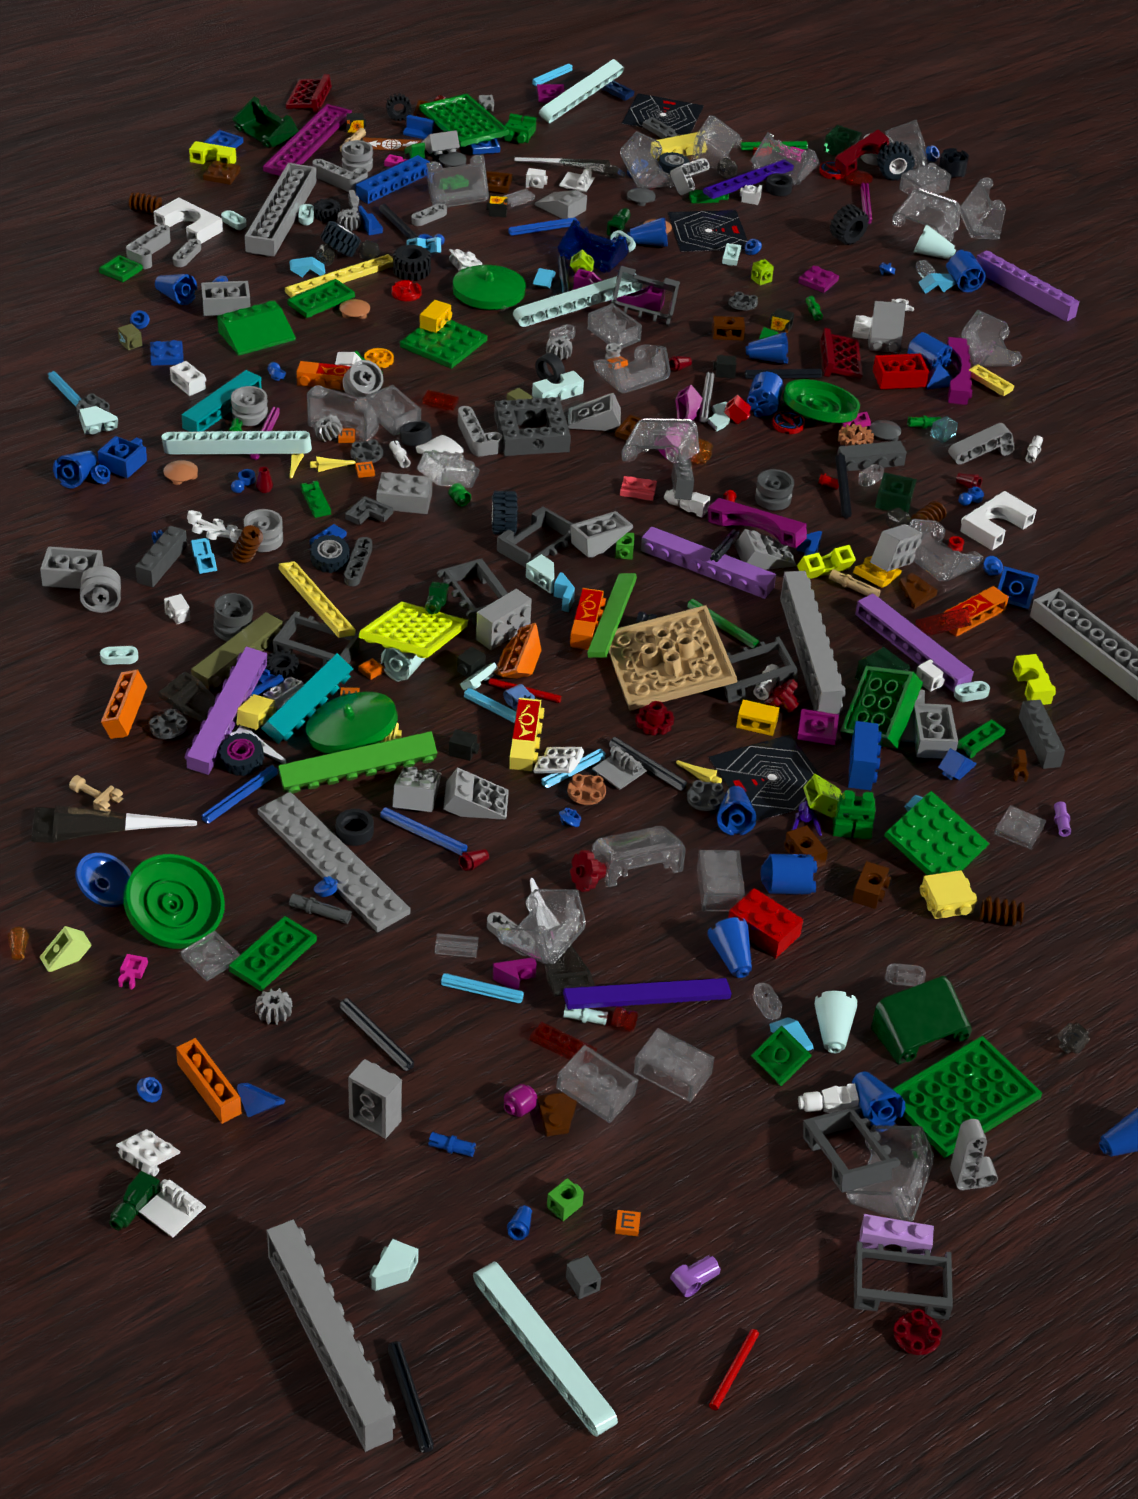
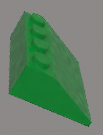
M275 300L217 316L218 332L238 356L296 340L282 308Z
M866 666L840 732L853 737L856 721L877 723L878 732H882L881 741L878 745L898 749L923 682L911 671Z

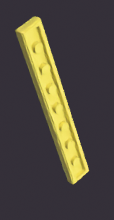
M387 254L285 287V293L292 298L334 279L345 283L393 267V258Z
M295 561L279 564L280 572L338 638L355 636L356 629Z

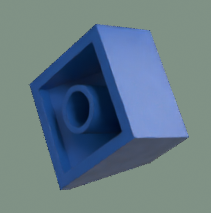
M1004 566L998 589L1009 597L1007 604L1029 609L1039 575Z

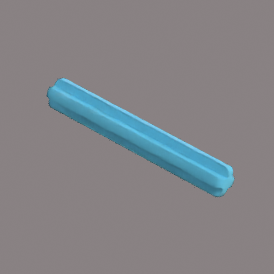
M566 64L532 80V85L537 86V84H543L571 72L573 66Z
M55 371L49 372L48 378L76 406L81 398Z
M471 688L465 690L464 697L515 723L516 711Z
M597 749L582 757L577 767L571 773H551L541 779L542 786L549 788L605 759V752L602 749Z
M444 973L441 978V985L519 1004L523 1000L524 992L447 973Z

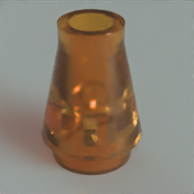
M14 927L8 934L11 958L14 960H22L24 958L29 934L23 927Z

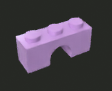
M864 1214L859 1241L862 1242L863 1248L877 1249L878 1244H883V1248L886 1245L896 1244L907 1247V1253L924 1255L925 1249H929L931 1252L934 1226Z

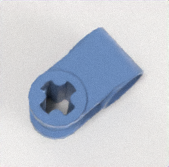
M518 684L503 693L506 703L516 712L519 698L535 699V696L522 684Z

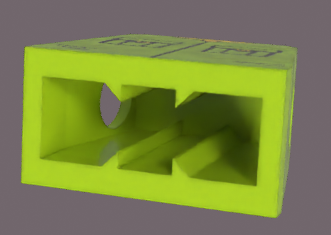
M814 774L803 787L809 808L827 816L835 817L839 795H842L841 790Z

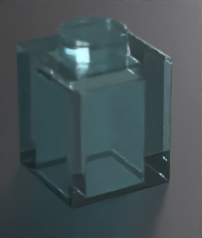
M945 416L933 422L930 436L944 443L956 436L958 423Z

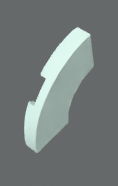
M726 401L712 406L714 415L708 418V424L716 431L725 428L729 424L730 417L724 413Z

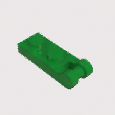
M312 481L311 484L301 483V491L314 518L331 515V508L319 486V482Z
M991 719L960 739L957 749L966 752L969 758H973L977 752L1002 737L1006 729Z

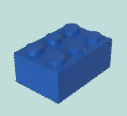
M855 722L850 748L848 788L871 791L872 784L877 782L878 772H875V770H879L880 758H877V756H880L881 745H878V743L881 741L882 733L878 732L877 723Z

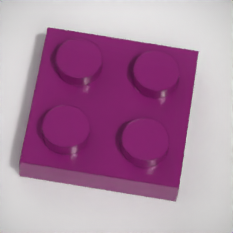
M537 84L538 100L542 103H549L565 92L564 84Z
M813 265L799 277L798 283L825 293L839 280V275Z
M802 709L797 739L835 745L839 714Z

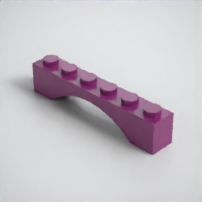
M578 269L574 275L573 290L603 280L594 272ZM648 286L637 292L618 297L616 300L660 312L664 305L665 290Z
M948 337L947 345L952 347L951 363L959 373L950 381L948 403L967 405L968 399L972 397L971 371H969L971 366L969 362L970 345H967V339Z
M692 385L679 391L675 399L677 407L675 428L658 436L654 446L666 460L670 457H676L681 452L680 449L685 443L684 440L689 434L688 431L693 425L692 422L697 416L698 409L701 407L700 404L703 398Z
M718 498L708 507L709 522L717 525H743L760 528L774 535L781 544L797 548L807 538L806 523L721 498Z

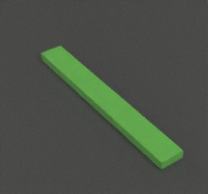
M621 573L618 575L588 649V658H606L636 582V573Z

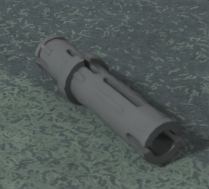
M293 893L289 901V906L305 910L308 914H318L348 924L351 919V911L316 901L313 897L307 898Z

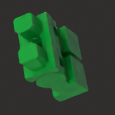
M510 113L509 121L505 125L509 129V135L504 136L505 141L513 140L522 144L528 143L536 131V118L524 116L522 121V115Z
M845 790L843 795H839L836 814L833 819V836L851 838L853 829V838L871 839L875 817V798L872 792H865L861 797L855 796L853 791Z

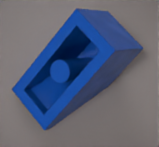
M950 748L938 768L943 770L942 774L952 780L955 777L960 780L977 763Z

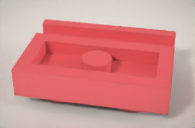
M624 476L620 496L653 501L657 481Z

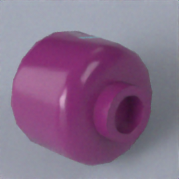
M518 1084L504 1095V1108L510 1115L523 1117L536 1107L537 1094L531 1086Z

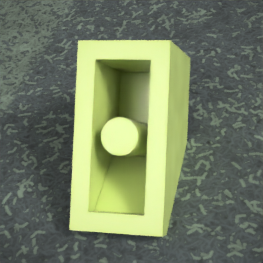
M64 926L40 955V959L47 971L52 972L79 961L92 945L83 931Z

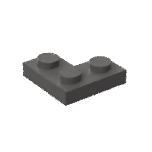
M364 496L345 513V519L358 525L363 523L369 516L385 522L393 514V508Z

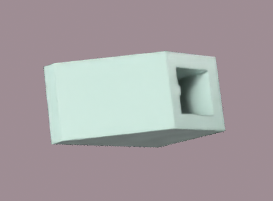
M97 406L80 409L79 419L85 435L96 434L105 430L112 431L118 426L117 416Z
M542 554L526 563V578L550 594L553 593L554 562Z
M392 1239L389 1246L383 1248L379 1264L374 1265L371 1269L369 1278L372 1281V1290L377 1291L408 1281L418 1264V1249Z

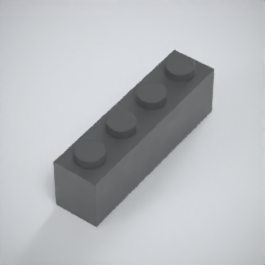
M901 441L840 446L837 451V455L839 453L845 455L847 471L904 466L907 454Z
M685 456L674 457L671 475L674 499L692 500L694 477L691 459Z
M173 526L168 527L135 566L137 583L152 588L157 584L187 548L186 530Z
M1041 700L1023 701L1019 719L1042 768L1061 767L1065 749Z

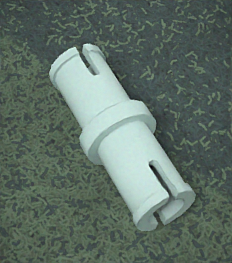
M565 1005L563 1017L582 1020V1023L587 1021L605 1025L608 1012L589 1008L568 1010Z

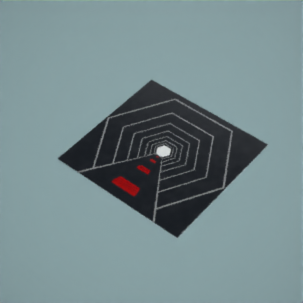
M638 93L622 124L644 128L643 122L653 117L674 129L676 134H690L704 105Z
M736 210L668 212L681 252L725 250L727 243L741 245V250H745V244L748 240Z
M791 734L708 757L729 788L740 786L745 790L756 812V821L798 810L799 805L807 801L803 787L814 774L820 776Z

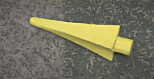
M292 454L290 479L293 478L304 454Z
M316 456V461H310V468H317V471L321 472L341 466L353 465L356 461Z
M679 760L676 761L678 766L684 768L703 782L721 784L722 778L716 776L717 770L694 766Z

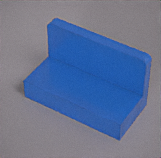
M412 115L407 116L403 135L425 139L429 134H434V120Z
M362 205L358 206V211L362 217L361 225L368 235L383 233V227L372 213L367 214Z

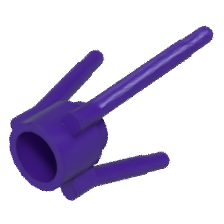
M808 801L802 802L799 805V812L795 814L792 830L797 829L799 820L804 822L813 820L818 836H822L817 814L814 813L813 809L809 808Z

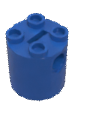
M958 250L946 264L948 273L963 292H973L980 288L985 281V271L971 252Z
M922 332L910 341L907 354L921 353L930 371L937 364H940L943 368H947L951 364L952 347Z
M761 372L753 379L747 403L751 406V411L756 417L769 416L778 409L784 384L782 379L773 372Z
M769 854V857L761 866V881L769 894L815 893L816 881H813V873L817 872V861H814V857L810 854Z

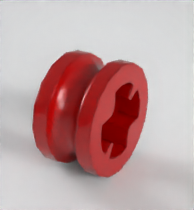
M958 536L951 537L948 549L952 552H961L964 540Z

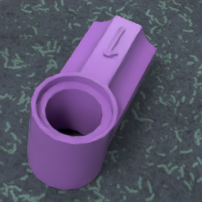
M708 1255L689 1267L687 1265L678 1267L670 1278L685 1297H690L700 1289L702 1284L719 1275L721 1269L717 1260L713 1256Z

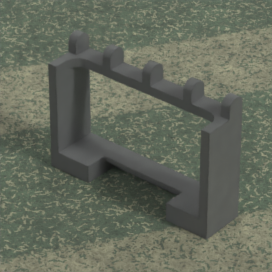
M621 266L617 274L610 310H613L614 306L624 308V314L627 313V310L639 312L638 318H641L642 314L653 316V322H656L657 318L666 320V325L669 326L670 319L673 316L680 281L665 278L663 282L635 275L636 269ZM621 278L673 292L668 314L618 302L616 299Z
M542 506L532 513L530 526L515 536L514 532L509 529L497 537V551L526 568V563L542 554L546 557L550 554L555 556L557 554L556 549L568 547V541L571 540L570 525L573 523ZM543 525H547L564 535L532 558L530 553L515 545Z
M482 558L437 572L439 578L443 577V583L453 587L454 591H452L451 595L454 598H461L462 601L459 603V606L469 609L466 615L468 618H472L473 625H477V612L486 606L475 608L457 581L477 576L482 584L487 583L499 599L508 594Z
M295 611L273 639V653L275 654V651L281 653V650H284L285 653L290 651L293 654L294 649L322 658L324 666L335 654L289 639L296 631L297 624L335 635V633L326 623L314 621L315 617L310 616L308 619L301 617L300 612ZM360 631L355 636L342 637L351 640L340 655L348 664L359 650Z
M780 637L775 638L776 642L766 645L764 641L760 642V647L750 650L744 647L741 653L731 655L729 652L727 653L730 662L735 663L766 652L778 650L785 664V667L720 687L728 703L746 698L745 687L778 677L779 685L790 679L798 682L797 668Z
M859 1106L806 1119L803 1122L804 1140L812 1151L822 1149L832 1163V1180L842 1193L891 1180L892 1168L898 1167L901 1163L897 1157L890 1159L888 1154H890L891 1148L888 1145L881 1146L878 1143L881 1139L879 1132L871 1133L868 1127L871 1125V1122L868 1118L861 1119L859 1117L862 1113ZM855 1124L881 1161L849 1170L824 1135L854 1128Z
M857 1241L854 1260V1309L878 1311L880 1301L925 1306V1314L930 1317L949 1320L953 1307L951 1252H946L945 1257L930 1256V1250L925 1249L924 1255L907 1253V1247L903 1246L901 1247V1252L883 1250V1244H878L877 1249L863 1248L862 1242ZM873 1258L940 1266L943 1268V1297L862 1288V1259Z

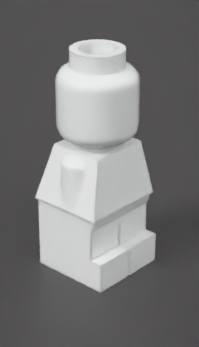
M673 489L667 490L664 495V499L669 504L680 506V508L687 512L697 513L699 517H703L708 512L710 496L693 492L692 500L674 499Z
M855 1083L847 1084V1086H833L824 1089L822 1094L818 1091L806 1092L803 1096L798 1097L799 1109H804L806 1112L821 1111L823 1108L824 1112L833 1113L858 1106L859 1098Z

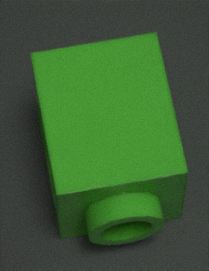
M627 532L616 542L615 558L633 559L634 533Z
M567 1178L548 1193L547 1208L564 1221L583 1205L584 1192L578 1184L571 1182Z

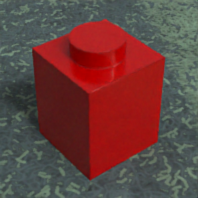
M737 394L726 404L724 413L736 424H739L749 418L751 406Z

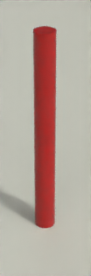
M493 678L489 679V685L506 690L517 685ZM525 687L535 697L557 703L561 701L560 695Z
M756 1329L750 1330L711 1400L709 1407L712 1410L717 1411L758 1338L759 1332Z

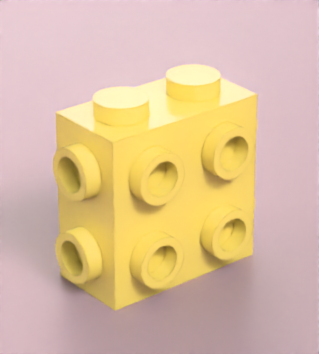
M962 870L924 876L922 885H920L921 896L925 898L927 908L932 912L935 919L971 914L975 904H977V896L972 892L969 880L965 878Z

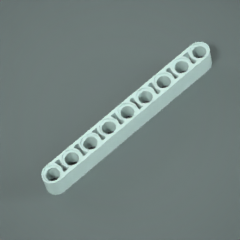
M612 59L543 106L539 111V115L548 123H552L619 77L624 71V67L615 59Z
M617 276L518 307L514 310L513 317L520 326L526 327L612 300ZM621 278L617 298L639 291L643 284Z
M307 431L166 432L161 436L166 454H304L312 450L310 433Z
M494 1261L474 1272L473 1278L478 1288L590 1433L597 1437L618 1423V1419L614 1410L500 1265Z

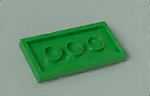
M334 279L287 299V305L304 317L309 318L354 298L355 292L337 279Z
M284 916L229 965V971L262 991L317 941V935Z

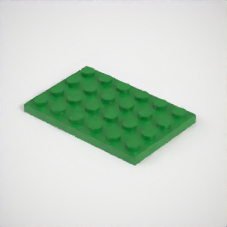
M468 94L420 105V111L429 119L434 120V123L444 132L457 130L460 147L509 135V129Z
M983 1036L893 1089L905 1101L906 1108L903 1117L944 1158L954 1153L960 1126L966 1120H979L984 1133L1041 1099L1042 1092Z

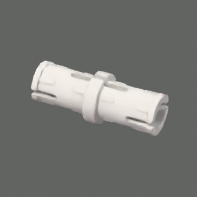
M1034 436L1032 443L1028 446V453L1025 458L1028 463H1032V461L1034 463L1041 451L1040 447L1043 442L1041 436Z
M392 441L389 444V448L394 454L393 457L395 460H398L402 468H404V465L406 468L409 467L411 462L406 456V451L401 448L398 441Z

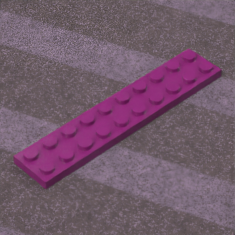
M326 104L263 166V171L281 176L288 163L302 165L347 121L346 113H352V110Z

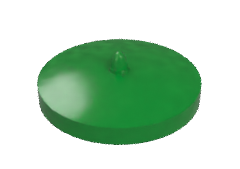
M471 266L462 269L453 278V293L456 298L476 308H508L519 303L525 296L526 283L523 277L517 272L502 266Z
M793 380L786 385L783 394L784 401L793 410L807 417L825 422H850L858 416L860 409L858 399L850 392L836 385L818 380Z
M377 692L351 693L337 697L319 707L307 721L306 733L310 744L315 749L332 754L382 741L395 728L398 714L392 699L384 694Z
M162 854L143 861L132 872L124 889V908L133 927L147 940L163 947L184 949L203 943L215 932L224 914V894L218 880L205 866L186 856Z

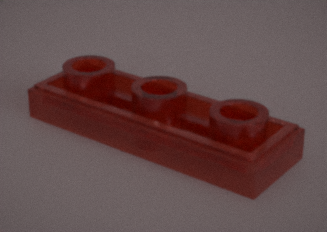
M968 607L916 620L917 628L927 636L972 625Z
M540 1022L530 1035V1041L587 1068L597 1054V1048L543 1022Z

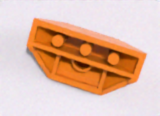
M536 623L518 629V634L509 641L502 652L497 664L498 669L494 672L496 675L517 679L533 674L541 653Z

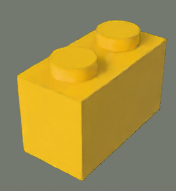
M434 300L420 314V328L437 333L451 320V305Z
M743 700L738 713L736 728L773 736L778 721L779 707Z

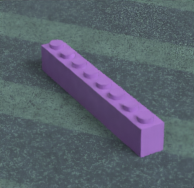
M986 250L977 255L976 260L985 271L986 277L1066 322L1076 317L1079 301L1074 299V297L1063 293L1049 283L1043 282L1038 277L1032 276L1025 270L992 254L990 251Z
M652 526L642 537V552L766 599L774 588L775 573L725 554L718 562L711 561V553L714 550Z
M871 594L857 602L856 616L918 665L931 659L933 661L932 664L944 672V685L952 692L955 691L957 685L972 681L974 671L875 594Z
M245 647L243 653H239L236 666H232L229 679H225L222 692L218 693L215 698V705L209 708L208 718L206 721H202L199 734H195L191 749L188 748L185 753L187 768L209 775L220 755V746L230 736L236 724L238 707L250 698L267 666V653L250 647Z

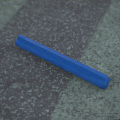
M574 217L509 227L508 232L510 236L573 227L577 226L578 221Z
M273 765L267 767L201 815L202 820L206 824L211 823L278 774V769Z
M387 807L383 808L380 813L382 819L459 855L467 852L468 846Z

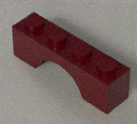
M877 129L844 152L838 154L835 157V167L845 176L849 175L857 169V159L860 156L869 153L878 155V153H881V148L884 149L885 145H889V138Z

